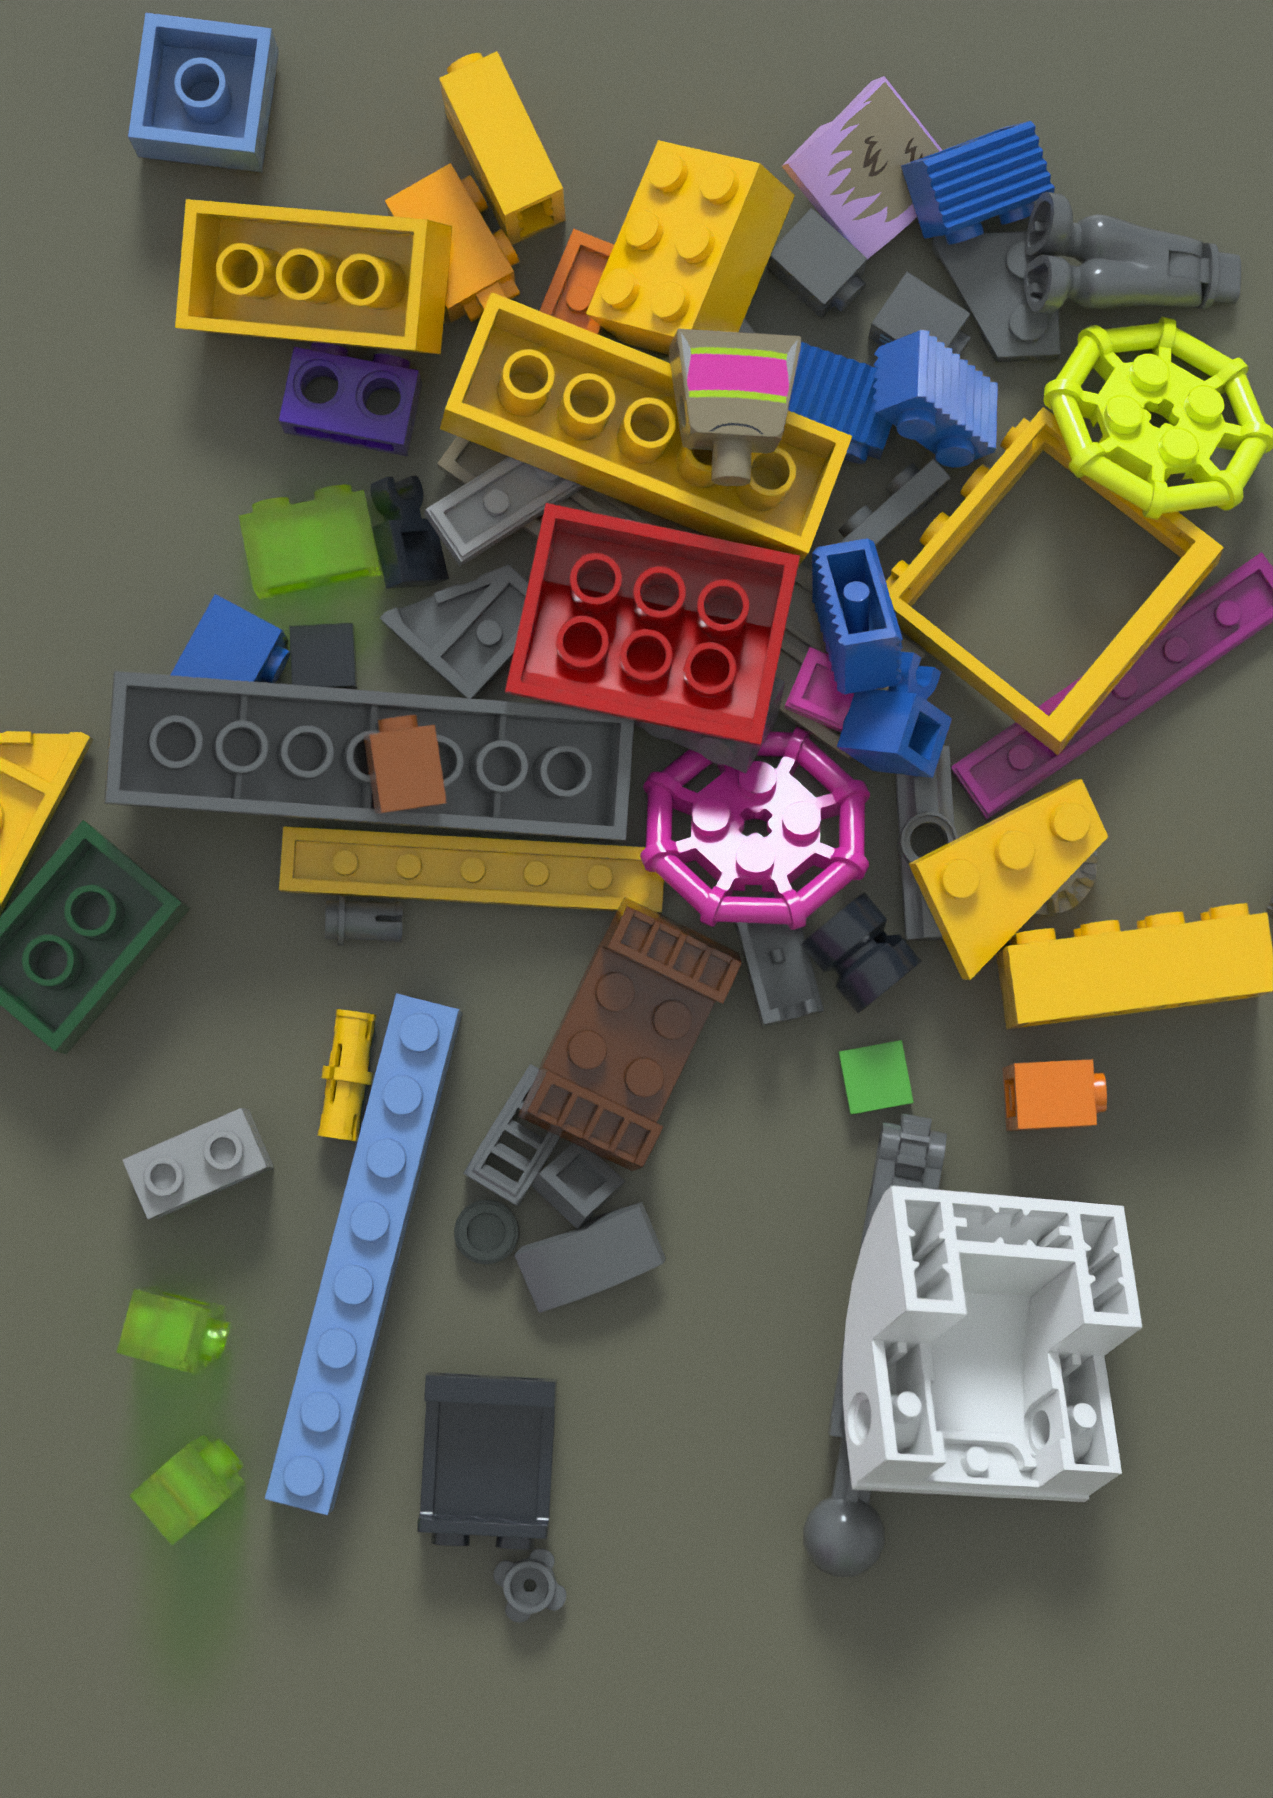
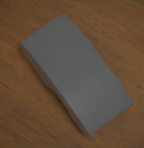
M642 1202L592 1217L578 1230L575 1229L522 1246L514 1255L539 1313L618 1285L662 1265L666 1260Z

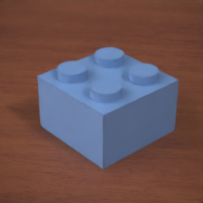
M145 13L128 138L137 156L262 172L279 53L272 28Z

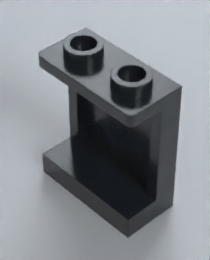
M437 1372L426 1374L423 1469L417 1532L431 1533V1544L469 1546L470 1535L496 1536L495 1547L529 1550L534 1549L535 1538L547 1539L549 1534L557 1379Z

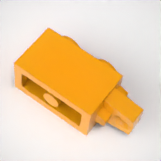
M450 163L385 200L389 216L428 219L452 226L445 313L451 323L464 315H467L470 322L480 318L491 292L510 300L520 295L515 282L514 270L512 269L513 265L520 262L502 229L491 233L480 214L488 209V205L470 175L460 180Z

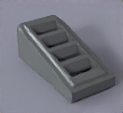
M532 1064L525 1071L463 1173L517 1206L521 1205L532 1183L561 1138L551 1132H548L545 1138H542L512 1120L518 1109L521 1110L539 1069ZM505 1131L537 1149L531 1160L499 1142ZM492 1153L524 1171L518 1182L486 1164Z

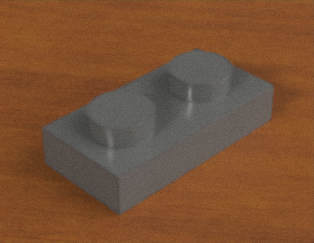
M934 459L921 470L914 463L910 464L887 485L885 489L891 497L877 510L872 512L865 505L841 526L838 531L844 539L840 543L868 538L874 541L876 550H878L946 489L951 477Z

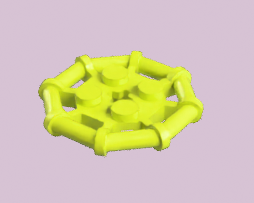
M1161 317L1158 323L1109 329H1103L1098 325H1090L1078 334V345L1056 379L1045 385L1043 397L1044 404L1053 410L1071 458L1068 467L1077 478L1086 476L1143 509L1144 517L1156 520L1160 518L1162 513L1215 506L1223 510H1230L1239 505L1244 497L1243 489L1263 455L1273 449V428L1265 423L1246 376L1249 370L1248 365L1240 357L1232 360L1177 328L1176 320ZM1152 349V354L1140 355L1134 362L1123 363L1115 354ZM1171 354L1206 373L1211 378L1203 381L1171 362ZM1092 368L1106 382L1099 394L1083 391L1081 388ZM1226 392L1239 425L1225 422L1222 415L1224 401L1221 394ZM1149 412L1162 415L1170 424L1164 423L1161 428L1153 426L1149 423L1151 420ZM1083 417L1091 420L1093 428L1098 422L1103 434L1099 443H1092ZM1216 447L1236 451L1226 469L1222 471L1209 459ZM1185 473L1182 480L1192 478L1195 483L1167 487L1166 482L1171 474Z

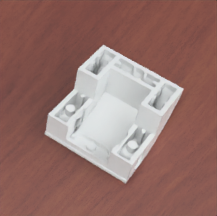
M891 1186L884 1192L873 1214L861 1247L852 1281L845 1325L843 1408L852 1490L1086 1502L1092 1493L1122 1473L1105 1355L1142 1328L1124 1206Z

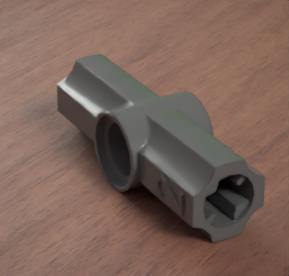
M949 745L942 748L933 778L895 774L899 833L897 851L901 865L905 941L944 940L910 869L909 863L920 858L913 852L910 844L911 834L917 828L930 827L935 829L943 837L944 845L958 839L954 826Z

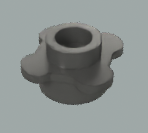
M537 1548L526 1559L514 1563L509 1560H503L496 1566L493 1578L496 1584L503 1587L504 1595L508 1602L505 1607V1613L512 1621L525 1622L532 1613H537L545 1608L555 1611L564 1605L567 1593L563 1586L557 1584L552 1569L555 1558L550 1551ZM528 1579L534 1580L536 1582L535 1590L527 1591L524 1588V1582Z

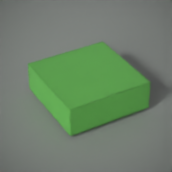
M902 1040L838 1052L850 1115L914 1103Z

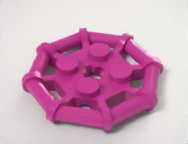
M796 727L793 732L771 731L757 756L783 757L777 768H773L766 762L753 761L747 773H743L730 766L717 764L721 775L698 793L683 786L713 762L691 749H688L661 772H651L643 785L644 791L648 795L646 846L641 852L640 858L645 870L656 872L701 915L700 922L712 927L717 922L788 924L791 930L804 927L808 916L852 880H861L865 876L869 868V861L864 856L865 803L870 798V792L864 781L854 780L809 739L810 734L808 731ZM800 764L830 794L817 798L814 797L793 777L797 766ZM673 809L692 816L691 837L677 842L672 840ZM839 815V847L835 849L820 843L821 820ZM760 819L767 822V831L770 835L763 838L755 832L746 837L742 834L744 821ZM695 860L718 882L717 885L711 889L685 863ZM813 865L824 869L798 892L792 889L790 884ZM745 885H762V892H773L775 898L735 897L731 895L734 890L745 891Z

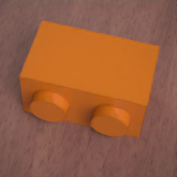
M1093 1059L1014 1063L1003 1068L1006 1131L1097 1125L1096 1113L1106 1112L1105 1075L1104 1073H1094Z

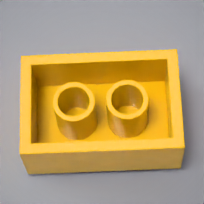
M658 140L586 315L622 343L669 355V347L677 329L739 332L795 194L761 163Z

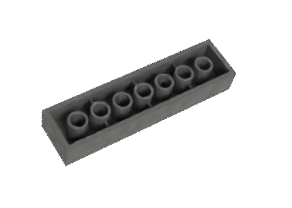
M114 671L104 804L621 841L626 840L634 720L561 705ZM417 715L418 727L435 725L447 803L375 814L364 736L379 733L377 720Z

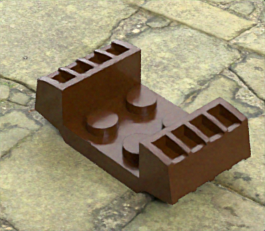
M624 897L604 938L598 945L546 1051L518 1117L632 1172L642 1168L664 1127L658 1124L657 1121L715 1002L724 1003L742 964L739 953Z

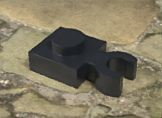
M393 476L372 483L370 491L373 504L378 512L384 516L385 522L372 528L386 589L433 586L448 580L449 576L440 537L428 519L421 517L420 507L423 503L424 492L418 476H410L396 483Z

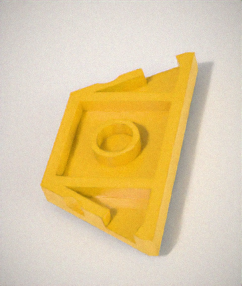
M5 731L0 733V915L94 740L82 732L44 734L32 733L31 731Z

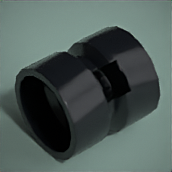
M865 892L839 911L801 944L823 972L836 971L839 975L836 988L857 1013H860L922 962L900 934H886L884 928L887 918Z

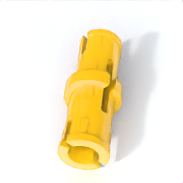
M336 1009L334 1038L329 1066L323 1065L321 1078L326 1079V1086L317 1136L358 1142L366 1085H372L373 1073L368 1072L377 1015Z

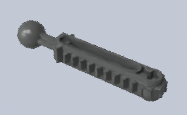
M902 1114L900 1125L887 1122L882 1123L860 1251L873 1214L888 1188L899 1186L939 1189L947 1133L930 1130L931 1118ZM843 1342L828 1429L829 1435L841 1437L832 1494L830 1498L819 1502L809 1513L803 1528V1545L810 1561L822 1572L835 1577H854L868 1571L879 1559L885 1544V1530L878 1512L869 1504L871 1491L852 1490L843 1408Z

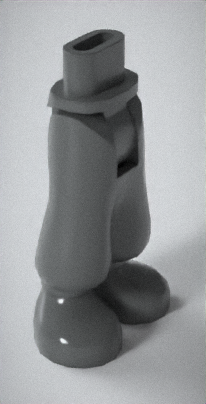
M1045 192L1036 200L1026 232L1025 251L1028 255L1038 257L1028 264L1024 275V291L1027 303L1034 312L1053 313L1064 305L1066 299H1071L1078 306L1086 308L1164 306L1208 309L1214 302L1235 304L1239 298L1241 258L1237 254L1219 252L1217 245L1213 243H1203V241L1187 236L1142 227L1106 215H1092L1081 219L1078 223H1073V211L1070 202L1059 193ZM1056 256L1072 257L1082 264L1080 266H1073L1065 259Z

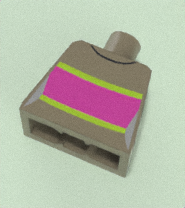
M677 329L669 347V359L683 447L688 449L712 450L711 481L713 483L723 486L749 484L751 482V454L772 453L781 441L801 348V336Z

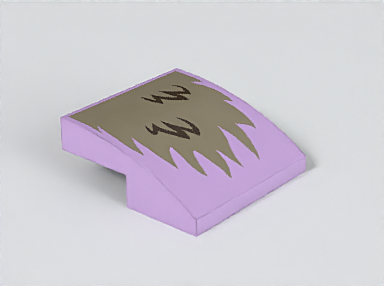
M883 76L871 81L833 121L821 125L782 165V168L822 218L869 259L917 218L901 165L942 151V149L886 77Z

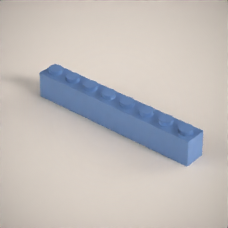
M396 993L265 1495L266 1500L324 1515H329L334 1510L462 1017V1012L459 1009Z

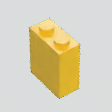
M498 51L485 57L481 53H472L453 62L447 68L448 74L439 78L445 113L500 228L504 231L511 244L514 245L565 221L563 187Z

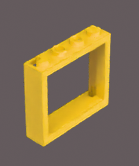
M1042 407L1031 422L1023 418L1016 428L1012 427L1000 445L1005 450L1004 454L991 469L982 464L975 470L960 491V495L965 500L950 517L946 513L941 512L931 522L919 541L925 547L910 565L903 560L899 561L891 570V575L886 580L897 622L902 632L1055 754L1059 755L1218 565L1224 547L1179 512L1162 513L1158 520L1144 517L1143 509L1086 476L1081 477L1080 479L1172 550L1181 559L1050 716L1045 714L912 608V605L1043 450L1071 471L1068 467L1071 458L1054 414L1045 407Z

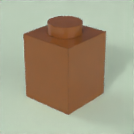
M417 715L377 720L379 733L364 736L375 814L447 803L435 725L418 727Z

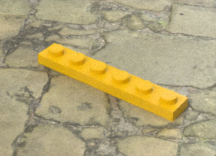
M283 826L279 890L290 893L617 911L623 898L627 897L662 914L664 880L656 872L645 870L640 858L641 852L645 847Z

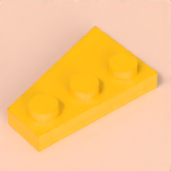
M1073 779L909 863L910 869L962 979L971 980L1108 838L1107 832L1082 779Z

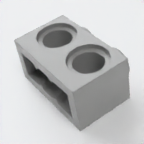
M239 1108L122 1160L147 1219L161 1218L274 1168L251 1112L245 1108Z

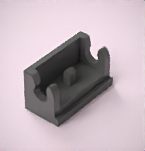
M773 892L754 897L775 898ZM734 922L762 1028L824 1012L809 954L801 945L805 941L802 927L791 930L788 924Z

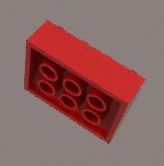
M546 503L505 693L761 746L800 555Z

